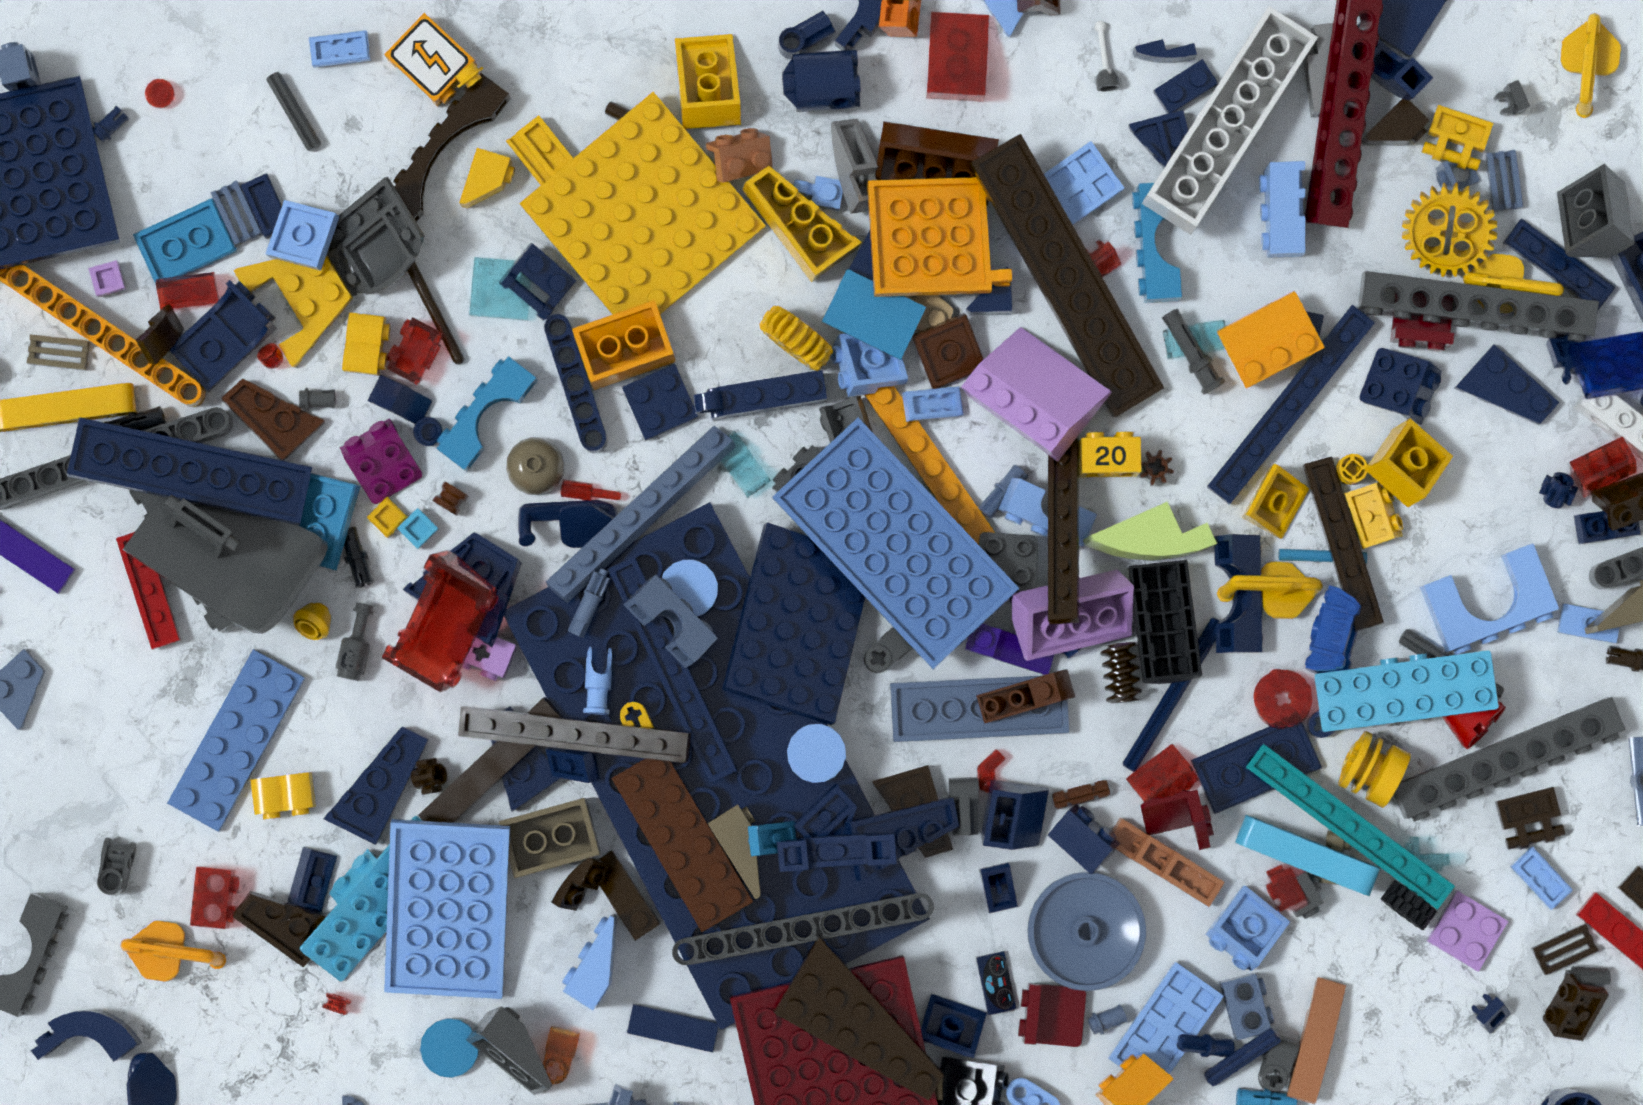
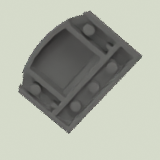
M384 177L339 215L340 217L327 256L352 296H356L357 293H366L368 295L383 290L401 278L411 267L420 252L425 236L389 177Z

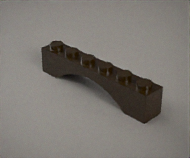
M482 73L479 74L482 78L470 88H467L465 85L463 90L466 93L460 101L455 99L446 111V114H448L447 118L442 124L438 122L432 128L428 135L431 139L425 147L419 146L411 157L412 164L407 170L402 169L393 181L396 184L394 186L416 223L424 214L423 197L426 181L440 153L451 141L465 131L481 124L493 122L511 99L508 92Z

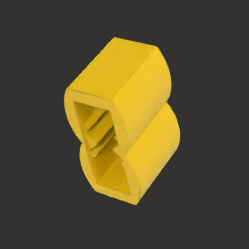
M349 312L342 364L344 372L379 376L380 370L386 369L387 353L383 352L384 341H389L391 324L386 323L384 316Z
M312 772L250 780L255 815L262 814L263 820L279 818L280 811L291 810L292 816L310 814L309 808L316 807Z

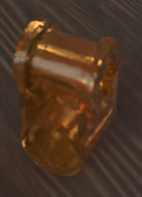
M551 1026L545 1047L546 1053L543 1066L547 1072V1068L554 1066L555 1062L559 1063V1069L563 1070V1075H558L556 1079H552L551 1073L547 1072L552 1084L562 1083L567 1078L572 1058L575 1056L580 1032Z

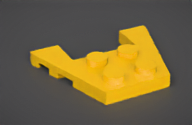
M327 255L321 271L278 259L233 270L239 281L250 292L255 291L272 279L277 283L303 326L301 331L279 344L290 365L294 368L299 365L305 354L318 342L319 337L332 325L353 299Z

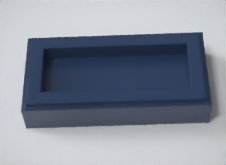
M266 173L240 185L265 239L272 236L282 208L269 175Z

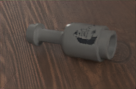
M356 602V606L353 608V611L357 612L352 635L348 638H343L341 641L335 667L338 669V677L360 681L361 674L364 675L370 650V644L364 640V632L368 615H373L374 613L372 612L373 606Z

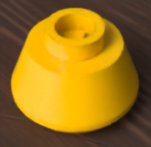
M308 603L293 614L294 627L302 636L308 639L320 640L326 638L331 624L329 609L322 603Z

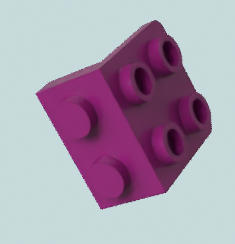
M390 418L374 423L367 432L360 436L349 438L340 447L346 463L374 504L382 502L386 497L392 496L422 477L419 466L403 443Z

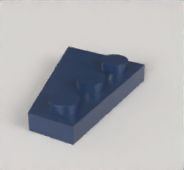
M1495 344L1488 349L1454 387L1456 390L1473 395L1479 400L1503 408L1507 412L1537 425L1541 424L1560 403Z
M511 706L504 710L515 712ZM539 746L533 748L502 777L511 812L561 779L551 775L548 759Z

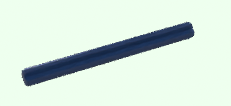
M1216 618L1209 620L1198 638L1201 664L1216 641V623L1220 622ZM1192 679L1170 684L1124 759L1122 765L1133 772L1138 769Z

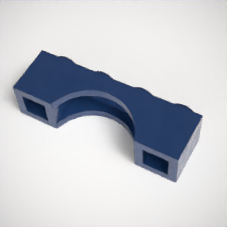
M1229 534L1214 536L1217 542L1214 545L1215 566L1222 569L1229 579L1235 575L1261 576L1260 535ZM1237 590L1234 594L1233 605L1229 614L1222 621L1216 623V653L1262 652L1261 591Z

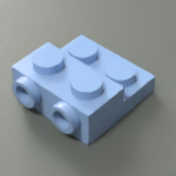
M839 334L832 346L831 360L833 363L839 364L841 372L838 373V383L841 389H846L848 397L876 393L880 387L903 385L908 381L903 359L899 360L847 334Z
M1244 885L1226 909L1220 913L1205 935L1210 938L1209 944L1214 949L1220 952L1225 950L1233 956L1232 962L1236 967L1241 970L1249 969L1252 971L1260 965L1290 921Z

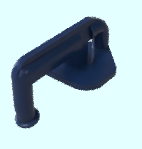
M600 500L524 504L518 511L519 544L526 547L535 542L536 537L531 532V522L559 520L562 543L571 548H582L619 513L614 505Z
M154 1053L136 1054L131 1059L128 1070V1105H175L177 1093L174 1074Z

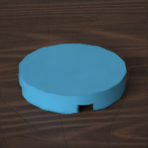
M447 1018L435 1022L426 1030L421 1039L420 1052L424 1064L431 1072L441 1077L452 1078L463 1075L473 1067L478 1058L479 1050L466 1041L473 1031L471 1026L460 1019Z

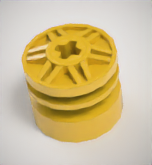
M1364 731L1360 738L1351 746L1344 759L1338 786L1347 788L1352 779H1354L1351 792L1357 794L1365 784L1368 786L1365 799L1384 808L1394 795L1405 774L1411 753L1392 745L1385 754H1382L1380 752L1383 746V739L1377 738L1370 748L1373 734Z

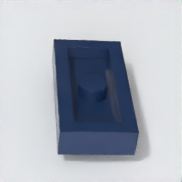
M1201 59L1154 89L1153 93L1166 113L1169 114L1176 112L1209 91L1218 82L1204 60Z
M554 747L545 749L553 777L591 783L598 779L595 768L596 763L592 752Z

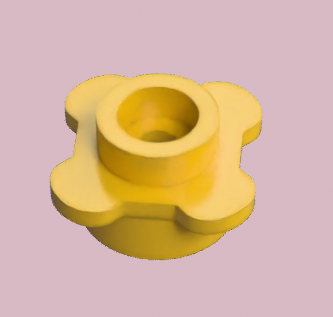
M473 62L455 76L460 83L457 87L460 88L465 84L467 88H470L482 78L478 73L484 68L480 67L478 69Z

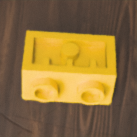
M1379 482L1344 493L1362 549L1403 536L1401 531L1403 530L1402 519L1398 513H1395L1392 504L1394 502V495Z

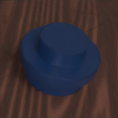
M432 417L419 419L413 428L415 440L424 446H432L438 443L437 440L443 432L439 421Z

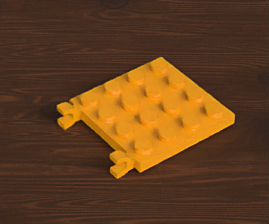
M977 177L868 181L867 191L874 297L991 293L992 285L999 287L1010 286V282H1012V269L991 270L986 200H990Z

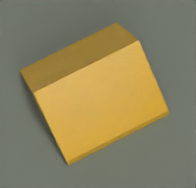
M1273 464L1267 470L1242 518L1282 539L1310 488L1279 465Z

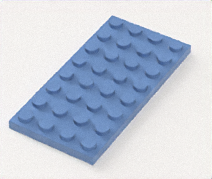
M859 417L772 497L933 670L1020 589Z

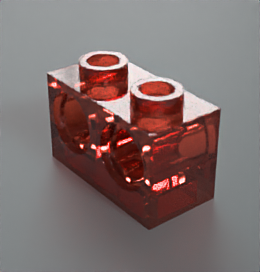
M205 866L196 867L190 926L228 929L230 923L235 922V918L232 915L236 910V906L232 905L233 894H237L239 889V876H235L236 870ZM214 875H220L224 879V887L219 892L213 890L210 885ZM212 904H216L221 909V916L217 921L211 920L207 915L208 907Z

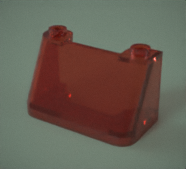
M449 550L429 555L423 568L430 571V573L424 576V580L427 583L406 628L399 630L397 636L400 638L396 646L387 645L382 655V659L438 692L446 691L450 687L454 688L459 683L462 677L460 670L488 611H491L498 601L496 587L462 558Z

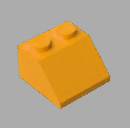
M1131 1054L1120 1064L1122 1070L1115 1077L1110 1074L1099 1083L1098 1086L1101 1090L1095 1095L1104 1105H1147L1174 1079L1145 1054H1140L1136 1057Z

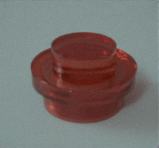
M164 79L151 81L145 89L147 102L155 108H165L174 99V88Z

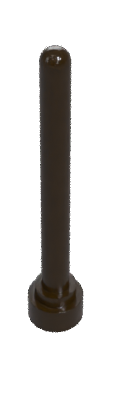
M414 261L407 272L449 355L455 364L460 365L464 362V356Z

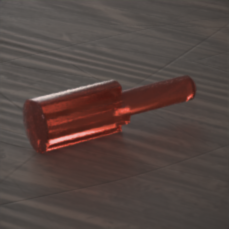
M563 479L561 484V497L591 501V497L618 501L621 499L620 492L593 488L592 483Z

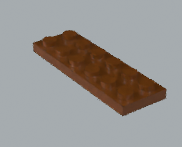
M645 758L611 778L701 932L753 902L671 761Z

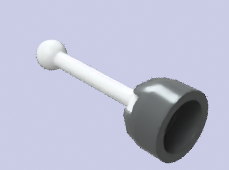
M1098 21L1095 24V30L1099 35L1103 69L1096 76L1097 91H1113L1120 88L1119 77L1108 66L1104 36L1106 24L1103 21Z

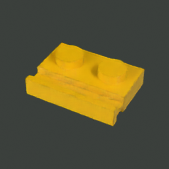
M539 115L516 132L514 136L506 140V143L540 186L573 159Z

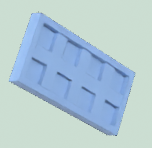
M1092 141L1044 173L1072 225L1125 189Z
M1174 962L1115 1046L1108 1059L1120 1067V1064L1131 1054L1135 1057L1145 1054L1170 1074L1185 1053L1176 1046L1178 1036L1181 1034L1197 1036L1224 995L1177 962Z

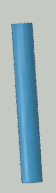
M1279 549L1278 560L1333 562L1329 550ZM1362 552L1365 563H1367V552Z

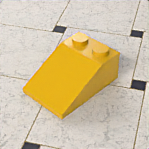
M733 35L675 38L682 126L685 129L741 125L740 95Z

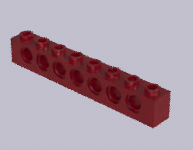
M1336 0L1305 211L1306 223L1349 228V221L1353 216V194L1357 188V167L1362 156L1360 148L1362 134L1366 128V106L1370 100V79L1375 67L1373 61L1374 52L1379 40L1378 25L1379 18L1383 12L1382 0ZM1358 16L1360 17V20H1361V23H1360L1359 28H1358V26H1357V18H1358ZM1354 45H1355V47H1356V55H1355V57L1353 56V53H1352V50H1353ZM1351 74V76H1352V83H1351V85L1349 86L1348 78H1349V75ZM1345 104H1347L1348 111L1346 115L1344 113ZM1341 133H1343L1344 136L1342 144L1340 143ZM1338 162V163H1339V171L1336 173V171H1335V166H1336V163ZM1334 191V192H1335V199H1334V201L1332 202V201H1331V194H1332V192Z

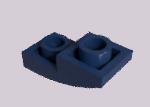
M1604 511L1574 515L1578 544L1641 534L1639 521L1612 531L1608 527V517Z

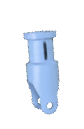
M589 647L585 673L587 706L583 708V713L609 715L610 710L607 709L608 691L611 690L612 650L611 648L608 650L605 672L599 674L593 670L591 664L592 647Z

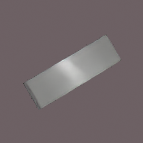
M1333 23L1313 26L1311 33L1318 37L1313 44L1314 54L1306 55L1303 60L1311 117H1317L1321 109Z
M858 118L833 121L831 123L834 157L850 214L869 211L867 183L870 180H877L874 173L878 165Z

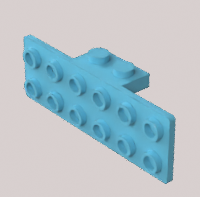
M1487 650L1427 659V654H1417L1409 656L1410 661L1398 663V658H1388L1380 660V665L1315 674L1322 731L1329 732L1496 710L1499 708L1491 651Z
M414 816L411 819L415 821H423L418 816ZM390 844L379 857L367 849L354 860L349 871L334 883L332 890L329 892L337 905L300 946V951L340 982L349 975L387 931Z

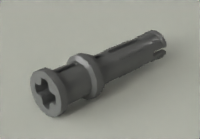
M1178 308L1164 315L1162 320L1168 326L1172 336L1190 364L1188 365V370L1190 373H1194L1202 386V394H1207L1221 386L1225 382L1224 378L1219 377L1211 363L1213 361L1211 356L1205 355Z

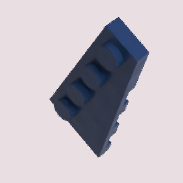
M402 726L323 819L377 845L411 777V771L415 769L416 761H419L429 739Z

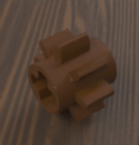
M1159 450L1156 456L1153 457L1147 451L1145 457L1148 461L1141 462L1144 472L1139 478L1147 476L1150 479V486H1153L1155 480L1158 479L1164 485L1167 483L1164 475L1174 473V470L1168 468V463L1171 462L1172 457L1165 460L1161 457L1162 450ZM1155 461H1158L1159 467L1163 468V471H1159L1157 475H1153V469L1148 468V465H1152Z

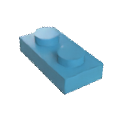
M794 821L748 826V842L751 856L778 853V841L796 839L795 827L793 826Z

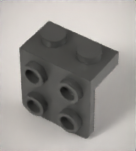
M983 532L979 538V546L1020 588L1017 592L1036 588L1037 537L1033 535Z

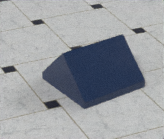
M931 993L920 1025L923 1041L974 1059L987 1013Z

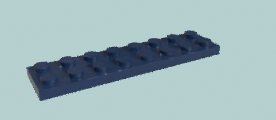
M79 417L67 476L167 498L172 494L179 500L184 498L188 502L300 526L312 467Z

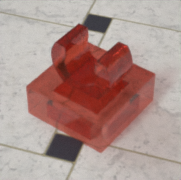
M1098 240L1096 241L1098 249L1093 253L1089 251L1088 253L1103 278L1120 266L1121 262L1115 248L1109 241L1104 244Z

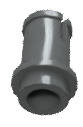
M307 387L305 390L299 391V407L305 408L306 411H309V408H335V389L309 390Z

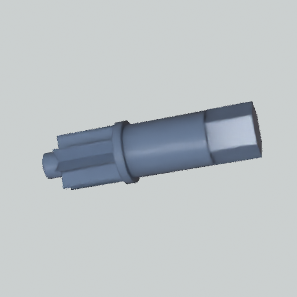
M601 568L599 573L593 572L586 590L583 592L585 594L568 628L570 633L584 638L611 580L607 577L609 571Z

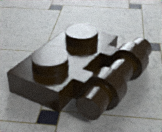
M1554 787L1495 801L1502 830L1515 829V836L1505 838L1508 850L1517 847L1522 850L1529 848V844L1545 841V843L1553 842L1556 837L1565 835L1563 824L1552 826L1550 818L1561 816ZM1540 821V830L1526 833V824Z

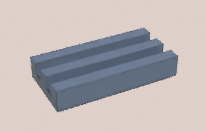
M1516 150L1486 153L1485 158L1492 210L1503 211L1522 208L1523 202ZM1505 158H1509L1515 203H1511ZM1494 159L1499 161L1504 204L1500 205Z
M237 180L228 186L221 187L218 191L211 192L235 246L262 234ZM234 190L254 230L250 233L230 194ZM223 195H225L243 234L241 237H238L220 199Z

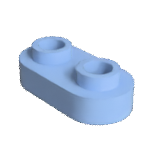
M1015 1078L1009 1082L1006 1088L1007 1099L1012 1105H1041L1043 1103L1060 1105L1055 1096L1026 1078ZM1018 1087L1026 1089V1094L1022 1098L1015 1095V1090Z

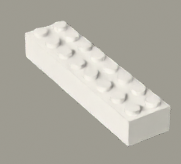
M1268 6L1141 204L1191 235L1318 37Z

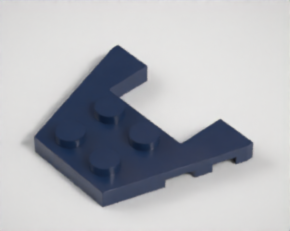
M473 532L445 554L446 558L434 568L430 566L423 572V576L413 584L410 582L403 590L427 606L443 582H446L475 600L485 608L468 632L492 648L522 563L513 555Z

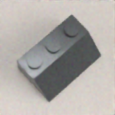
M1607 165L1599 166L1557 192L1565 253L1567 256L1611 258L1635 244L1625 182Z

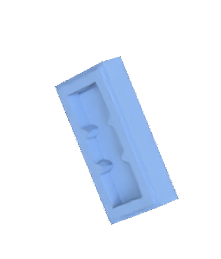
M367 30L309 37L313 68L371 61Z
M959 386L902 393L906 422L963 415Z
M1562 604L1557 633L1615 644L1617 643L1619 627L1586 634L1585 628L1604 611Z
M1530 847L1510 866L1550 910L1555 908L1573 891L1534 847Z

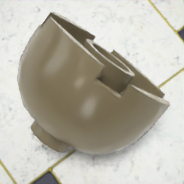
M531 437L521 440L511 449L507 457L506 471L510 482L517 490L527 495H541L551 492L559 485L564 475V461L561 452L552 442L544 438Z

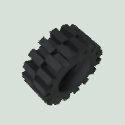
M1396 880L1392 882L1380 898L1381 901L1401 917L1423 931L1437 913V910L1428 902Z

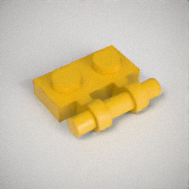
M1438 105L1428 131V135L1437 137L1438 141L1436 145L1425 142L1422 153L1431 155L1433 160L1439 162L1441 159L1448 160L1457 164V168L1463 170L1467 167L1477 171L1481 160L1470 157L1472 149L1484 152L1493 123ZM1447 141L1463 146L1462 152L1458 153L1446 149Z

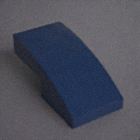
M1161 39L1135 46L1133 55L1135 58L1150 62L1177 63L1195 60L1197 51L1194 43L1166 50L1164 41Z

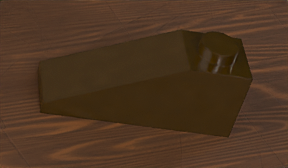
M613 850L598 859L610 864L600 887L634 940L636 941L660 925L661 922Z

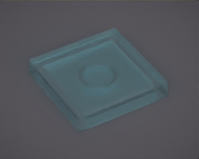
M474 257L470 316L528 321L529 305L509 288L505 289L499 284V281L515 260ZM520 272L516 279L531 291V281Z

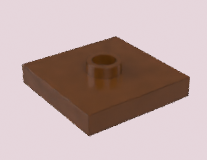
M965 313L917 332L912 336L932 389H937L971 375L978 364L984 360Z

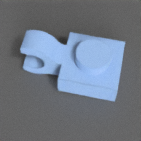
M816 176L814 184L802 180L794 181L793 186L798 189V192L803 196L812 197V201L820 208L840 210L843 191L839 180Z

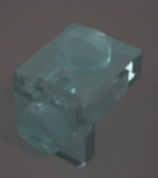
M1409 837V843H1405L1404 848L1436 872L1442 871V866L1450 865L1448 853L1420 854L1419 837Z

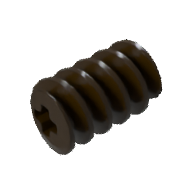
M1136 642L1106 645L1108 648L1100 652L1101 656L1109 658V660L1102 663V667L1111 669L1110 672L1103 675V679L1112 681L1111 684L1105 686V691L1114 693V695L1106 698L1108 703L1114 704L1141 700L1135 698V695L1141 693L1142 688L1133 686V684L1141 680V677L1132 675V672L1140 667L1130 663L1131 660L1138 657V654L1129 652L1130 648L1137 645Z

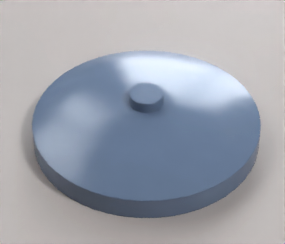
M1079 872L1059 878L1043 890L1031 909L1027 934L1031 953L1038 966L1046 975L1065 987L1081 991H1094L1116 984L1133 970L1144 949L1146 924L1138 901L1123 884L1103 874Z

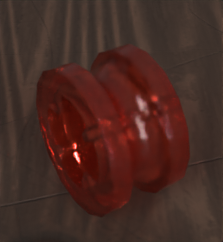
M327 992L326 997L328 1000L322 1004V1007L347 1015L346 1006L350 1005L352 1001Z

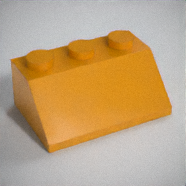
M1295 290L1217 331L1246 389L1325 348Z
M655 300L572 328L593 390L676 362Z

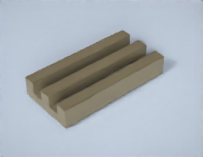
M30 334L27 364L86 371L89 341ZM37 342L82 347V352L37 347ZM36 353L81 358V362L73 363L37 359L35 357Z

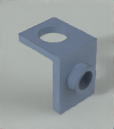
M1448 160L1442 162L1436 168V179L1441 189L1443 183H1446L1448 190H1452L1454 184L1458 183L1460 190L1480 181L1476 171L1467 168L1469 177L1466 181H1456L1452 171L1457 164L1448 163Z

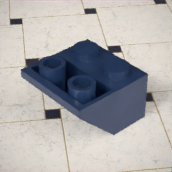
M991 780L981 832L983 846L1008 850L1039 846L1049 788Z

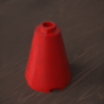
M1498 701L1499 708L1496 710L1443 716L1442 719L1464 748L1470 749L1489 731L1488 728L1491 724L1498 721L1504 713L1506 706Z

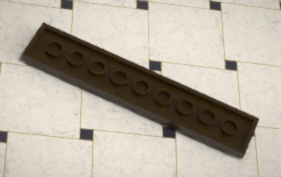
M1018 134L970 162V167L1088 375L1112 392L1104 402L1112 417L1119 416L1164 389L1158 375L1023 136Z

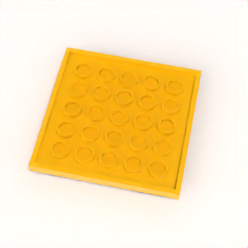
M654 91L519 203L612 315L655 300L661 315L766 226L729 181L724 183L717 181L715 164Z

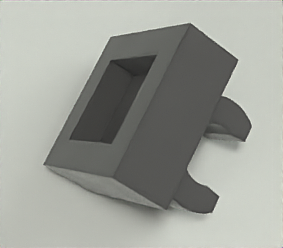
M1519 80L1507 84L1503 91L1496 94L1493 98L1494 101L1505 99L1508 102V107L1500 111L1501 115H1507L1511 111H1513L1514 115H1517L1530 107Z

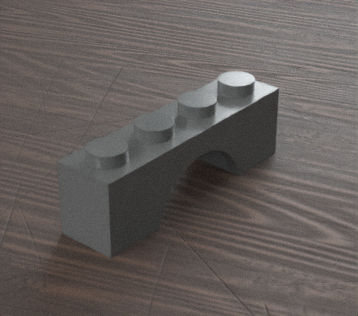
M38 893L30 894L19 922L27 929L32 942L31 954L27 963L19 971L11 975H0V1010L16 1017L23 1016L25 1012H30L35 1001V996L32 995L36 984L41 985L47 969L43 968L47 957L52 958L56 951L58 941H55L57 933L59 929L63 930L68 922L67 905Z

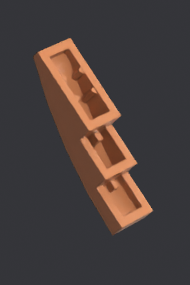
M1119 818L1112 829L1117 837L1116 840L1121 843L1116 848L1117 851L1206 906H1211L1225 883L1224 881L1122 818Z
M1319 977L1316 979L1310 1007L1307 1010L1301 1039L1299 1040V1051L1291 1072L1287 1097L1315 1105L1333 1043L1346 985Z

